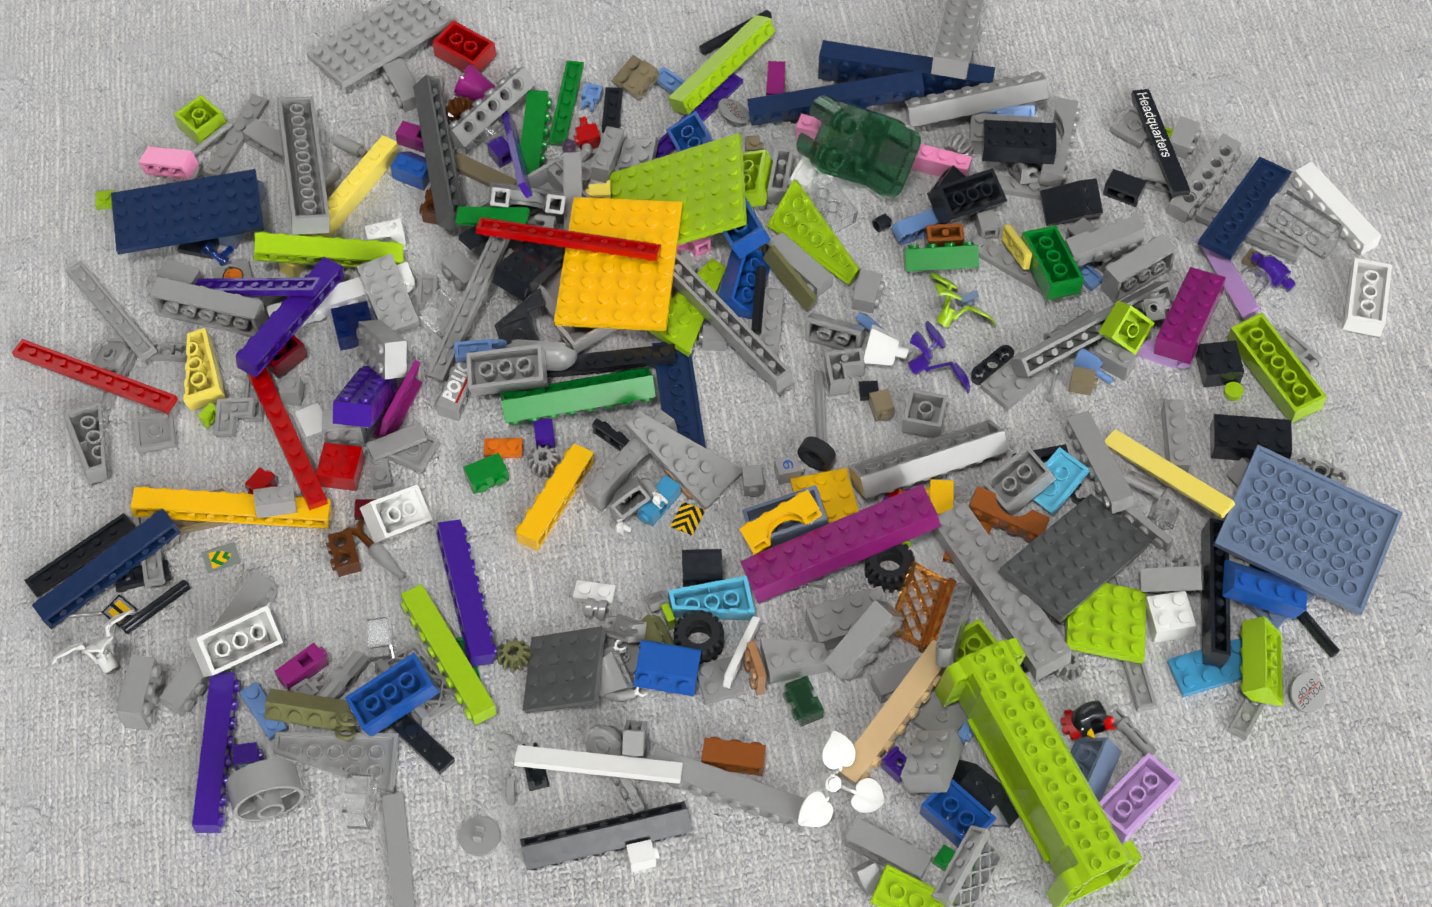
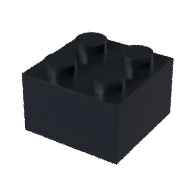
M1236 340L1199 344L1195 357L1203 388L1225 386L1229 382L1241 383L1244 368Z

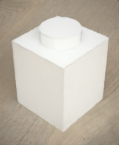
M651 839L626 845L631 872L656 867V859L659 858L657 846L652 845Z

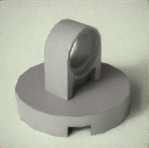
M597 724L584 734L583 744L585 743L587 748L586 752L616 756L622 754L623 741L621 739V732L617 727Z

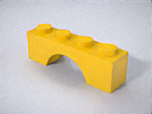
M809 490L797 493L789 501L780 503L775 509L764 512L754 521L745 523L739 530L755 555L771 546L772 532L779 524L793 520L801 522L806 526L820 518L822 513Z

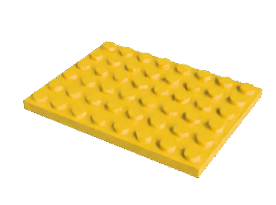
M574 197L568 231L661 244V252L657 261H648L640 258H629L627 256L610 255L600 252L595 253L566 247L554 317L555 326L666 331L683 208L682 202Z

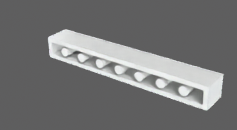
M408 263L398 264L397 268L407 293L416 289L414 277ZM360 278L339 283L302 326L370 304ZM282 302L266 307L269 318L272 312L281 306Z

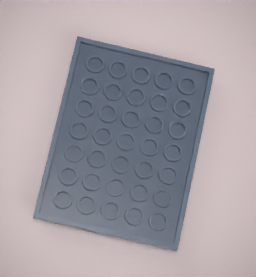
M1257 445L1233 498L1235 505L1226 514L1213 546L1284 580L1301 586L1303 589L1355 614L1361 615L1403 513L1267 448Z

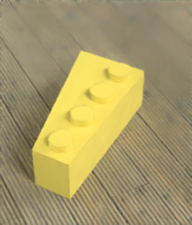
M206 328L187 333V363H185L186 379H184L185 394L183 401L189 410L193 411L207 406L210 402L212 404L217 403V399H224L226 395L213 340Z

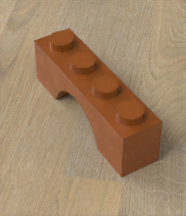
M977 486L968 505L977 519L988 522L990 526L1002 528L1011 535L1020 536L1029 543L1045 531L1050 518L1034 510L1023 516L1009 515L998 506L996 493Z

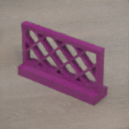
M414 361L407 376L403 378L372 438L378 439L398 431L422 387L423 382L417 380L420 366L419 361Z

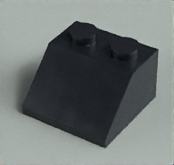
M722 549L682 550L683 587L722 580Z

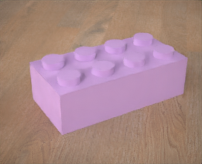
M1149 752L1099 802L1121 843H1125L1177 790L1181 781Z

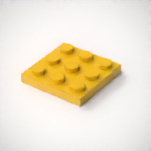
M847 468L790 479L793 492L814 485L817 486L829 523L859 511Z

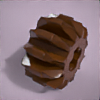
M462 96L450 99L445 104L448 120H451V122L454 120L458 121L461 118L460 114L473 107V101L469 100V97L463 98Z

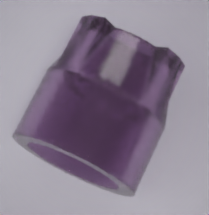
M565 138L562 143V154L576 152L575 140Z

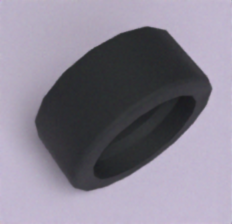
M813 436L806 437L797 451L799 458L806 465L819 471L828 470L836 458L834 449L828 443Z

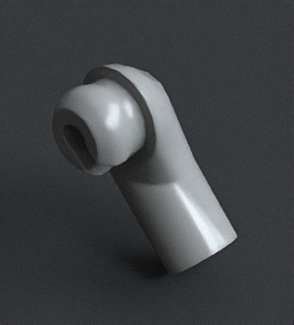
M589 143L582 145V150L580 151L582 153V162H585L593 152L592 146Z

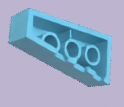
M747 576L668 590V600L674 617H683L685 613L690 615L693 610L696 613L704 610L705 614L710 612L712 617L716 616L718 619L750 621L755 616Z

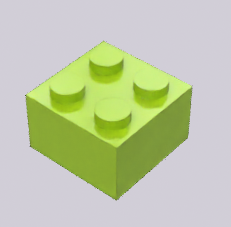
M199 95L174 113L178 128L196 144L202 142L226 123L224 113L203 95Z
M1117 301L1098 333L1110 342L1136 355L1155 323L1133 306Z

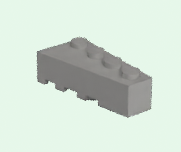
M1138 212L1131 213V217L1123 219V217L1115 219L1116 223L1105 226V224L1100 225L1091 233L1090 231H1085L1066 239L1065 243L1077 266L1131 253L1136 247L1141 245L1145 226Z
M101 402L63 413L66 428L88 484L108 479Z

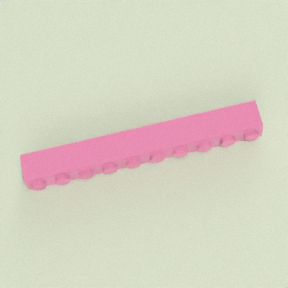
M805 114L800 115L796 126L797 141L941 177L943 172L952 165L966 177L970 172L972 157Z

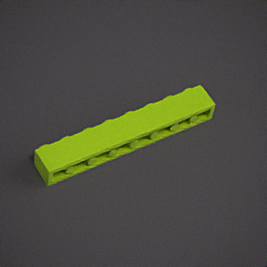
M755 15L668 97L673 111L689 115L776 32L771 18Z
M264 231L255 232L253 261L315 265L326 257L343 267L357 268L361 264L392 254L396 265L403 263V243L396 241L381 242L379 240L367 241L359 238L343 239L341 237H312L303 234H271Z
M420 584L401 593L402 602H400L402 611L404 614H409V622L413 629H418L419 632L417 634L421 643H426L428 646L426 650L430 658H435L437 661L435 663L437 670L440 674L444 673L447 687L449 689L453 688L456 702L458 705L462 704L465 708L463 713L468 721L471 719L476 726L497 715L495 704L423 585Z

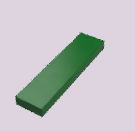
M458 206L455 223L457 226H477L482 217L528 224L530 210L526 207Z

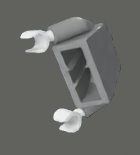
M635 476L615 492L610 504V510L615 523H617L615 531L624 536V530L627 532L631 531V527L625 524L623 520L648 502L651 497H653L652 501L659 509H662L660 507L661 501L668 504V500L659 494L658 489L650 479H640L638 476Z
M617 640L614 647L609 646L603 651L599 697H605L611 701H624L635 698V696L643 698L647 693L640 694L638 689L641 687L633 689L635 687L633 686L634 682L620 655L627 650V646L624 648L617 647L623 643L621 640Z

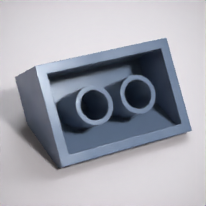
M1108 737L1094 739L1078 738L1074 742L1071 754L1097 800L1100 802L1122 751Z

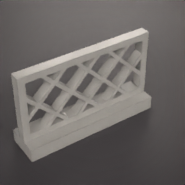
M414 642L385 660L380 658L375 661V673L377 676L391 668L389 664L394 661H402L413 650L418 654L425 666L429 667V673L433 680H439L442 683L441 688H438L440 690L439 700L429 699L423 705L421 704L408 713L420 727L425 728L428 726L429 721L458 703L455 698L450 702L441 701L443 693L454 697L453 694L455 692L453 688L449 689L444 680L445 677L439 673L436 666ZM426 703L438 705L437 710L429 713L425 709Z
M972 825L969 827L931 895L936 901L942 902L945 907H977L999 868L1004 856L989 838L991 833L987 828ZM991 854H994L995 859L991 864ZM984 856V866L981 867V857ZM984 871V879L981 882V872ZM971 874H975V884L971 885ZM975 888V895L972 899V889ZM965 891V901L962 902V892Z

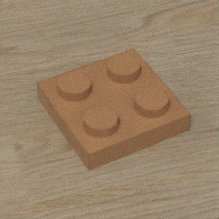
M755 641L747 642L743 666L745 671H749L750 688L755 690L756 696L763 695L765 693L766 673Z

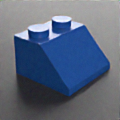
M411 151L398 153L390 165L392 178L423 191L430 182L426 157Z

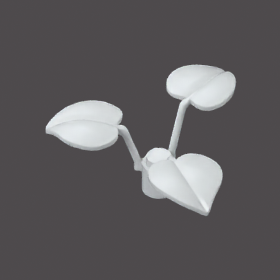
M135 610L118 614L103 624L106 638L99 640L96 644L85 647L82 645L84 644L82 641L64 648L52 658V665H54L58 658L74 650H82L81 652L86 653L94 660L95 664H99L103 673L118 667V664L113 657L115 653L111 642L114 636H110L109 629L114 623L125 616L135 615ZM107 644H108V647H109V652H108L107 649L104 650V648H105V646H106ZM91 652H99L96 654L97 658Z
M831 731L830 737L822 750L823 763L828 768L836 770L824 773L820 777V785L825 796L823 793L815 791L805 798L798 815V824L801 826L822 827L831 820L833 807L828 803L830 799L828 791L836 792L841 788L853 793L854 795L850 801L851 806L861 813L874 812L884 804L885 798L882 788L874 779H861L856 784L855 790L842 785L840 778L835 775L842 771L843 766L852 765L856 755L851 741L839 732Z

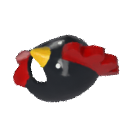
M1099 700L1084 703L1074 711L1065 710L1063 712L1065 717L1060 719V723L1063 726L1062 733L1070 735L1071 740H1076L1080 737H1091L1094 739V735L1097 733L1116 729V726L1112 725L1115 718L1106 714Z

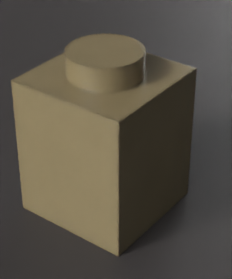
M1073 366L1068 392L1091 396L1092 389H1096L1098 378H1095L1096 370Z
M888 389L869 393V406L875 422L893 418L894 405Z

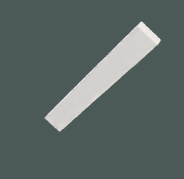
M523 745L517 746L514 766L678 784L681 781L683 763Z

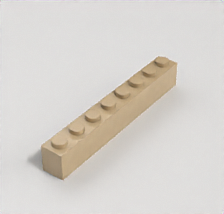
M935 640L930 643L854 744L856 755L853 764L847 767L843 766L842 771L838 772L839 776L855 787L861 779L870 778V772L873 768L876 769L881 764V757L885 752H889L893 748L896 737L898 735L901 736L905 732L908 721L910 719L913 720L917 716L920 705L922 703L925 704L929 700L930 692L934 686L937 687L946 668L936 665Z

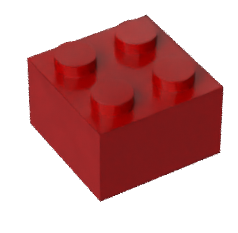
M324 442L316 471V477L321 487L357 491L365 460L362 447Z

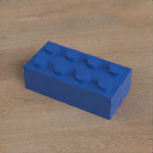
M413 653L347 695L345 699L362 730L372 737L440 693V690L422 659Z

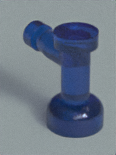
M208 242L201 253L205 256H212L220 263V266L226 265L229 261L228 256L234 251V248L228 246L224 251L218 253L214 249V244Z

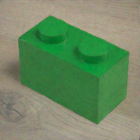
M499 452L463 467L465 478L473 494L485 492L489 488L502 485L509 480L508 470Z

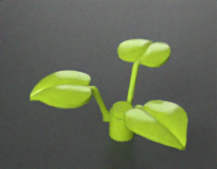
M930 273L929 279H937L948 287L947 289L945 286L935 283L938 295H946L943 307L935 320L936 322L948 328L953 319L957 320L964 311L968 310L987 317L993 326L996 325L992 317L985 311L971 305L965 306L957 314H954L956 310L949 307L951 300L954 297L962 301V298L951 290L952 287L955 289L958 287L950 280L938 274Z

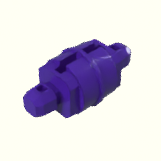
M1255 252L1251 256L1252 262L1255 265L1258 264L1255 271L1265 282L1267 281L1275 288L1282 285L1283 288L1289 291L1296 285L1295 281L1291 277L1288 278L1291 271L1282 261H1279L1272 255L1264 258V255L1260 252Z

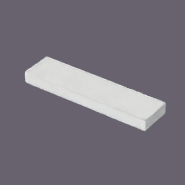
M755 616L751 618L725 672L723 687L730 689L745 658L744 651H746L747 642L753 641L758 631L760 618Z

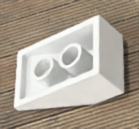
M418 484L360 507L374 543L389 539L432 521Z

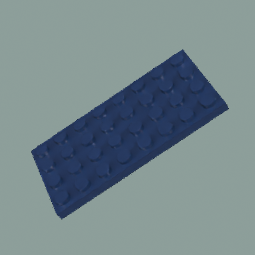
M256 169L111 193L115 243L118 255L264 230Z

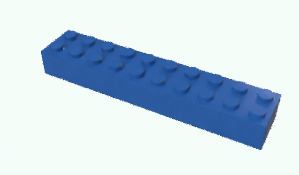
M694 111L666 129L678 152L714 141L697 111ZM747 197V225L723 232L739 259L771 240Z

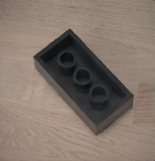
M984 120L982 130V161L1054 164L1057 150L1056 123Z
M993 168L937 186L927 193L940 224H951L974 216L976 213L995 209L1007 201Z
M525 241L496 266L492 283L524 301L563 264L565 247Z
M1214 414L1210 425V458L1237 461L1241 458H1248L1250 460L1256 446L1260 445L1290 459L1292 455L1291 420Z

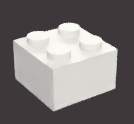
M1186 591L1146 597V619L1153 643L1193 636L1196 623Z

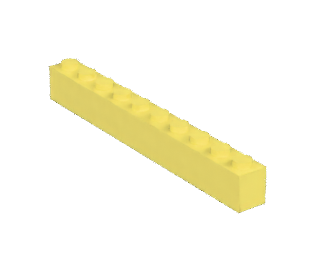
M382 135L327 201L330 215V233L303 235L331 238L388 170L399 153L397 142ZM278 262L280 271L291 278H297L308 265Z

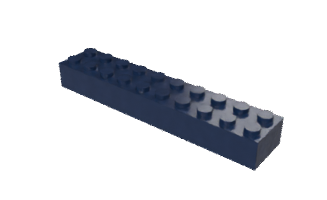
M823 40L819 53L818 79L837 81L843 78L846 82L921 70L925 95L944 93L947 90L955 91L966 86L974 87L981 83H992L994 81L995 67L970 63L966 79L931 74L933 57Z

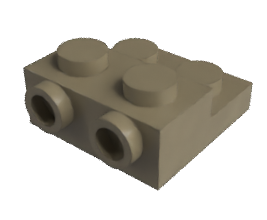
M632 55L612 79V83L619 88H623V91L639 101L641 97L646 95L650 86L658 80L660 73L656 67L647 61H642L635 55Z

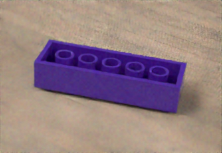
M370 366L360 367L333 401V424L372 427L397 391V378L384 379Z

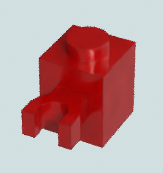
M586 116L580 117V126L575 127L576 135H573L575 145H579L580 151L585 143H589L592 149L599 148L601 138L596 123L588 124Z
M259 467L245 482L248 494H254L253 489L276 487L275 475L271 471H265Z

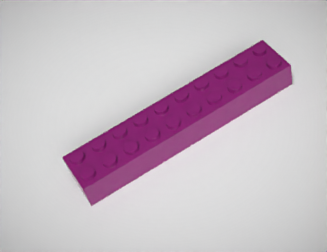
M922 484L740 562L759 604L939 528L941 525L938 514Z

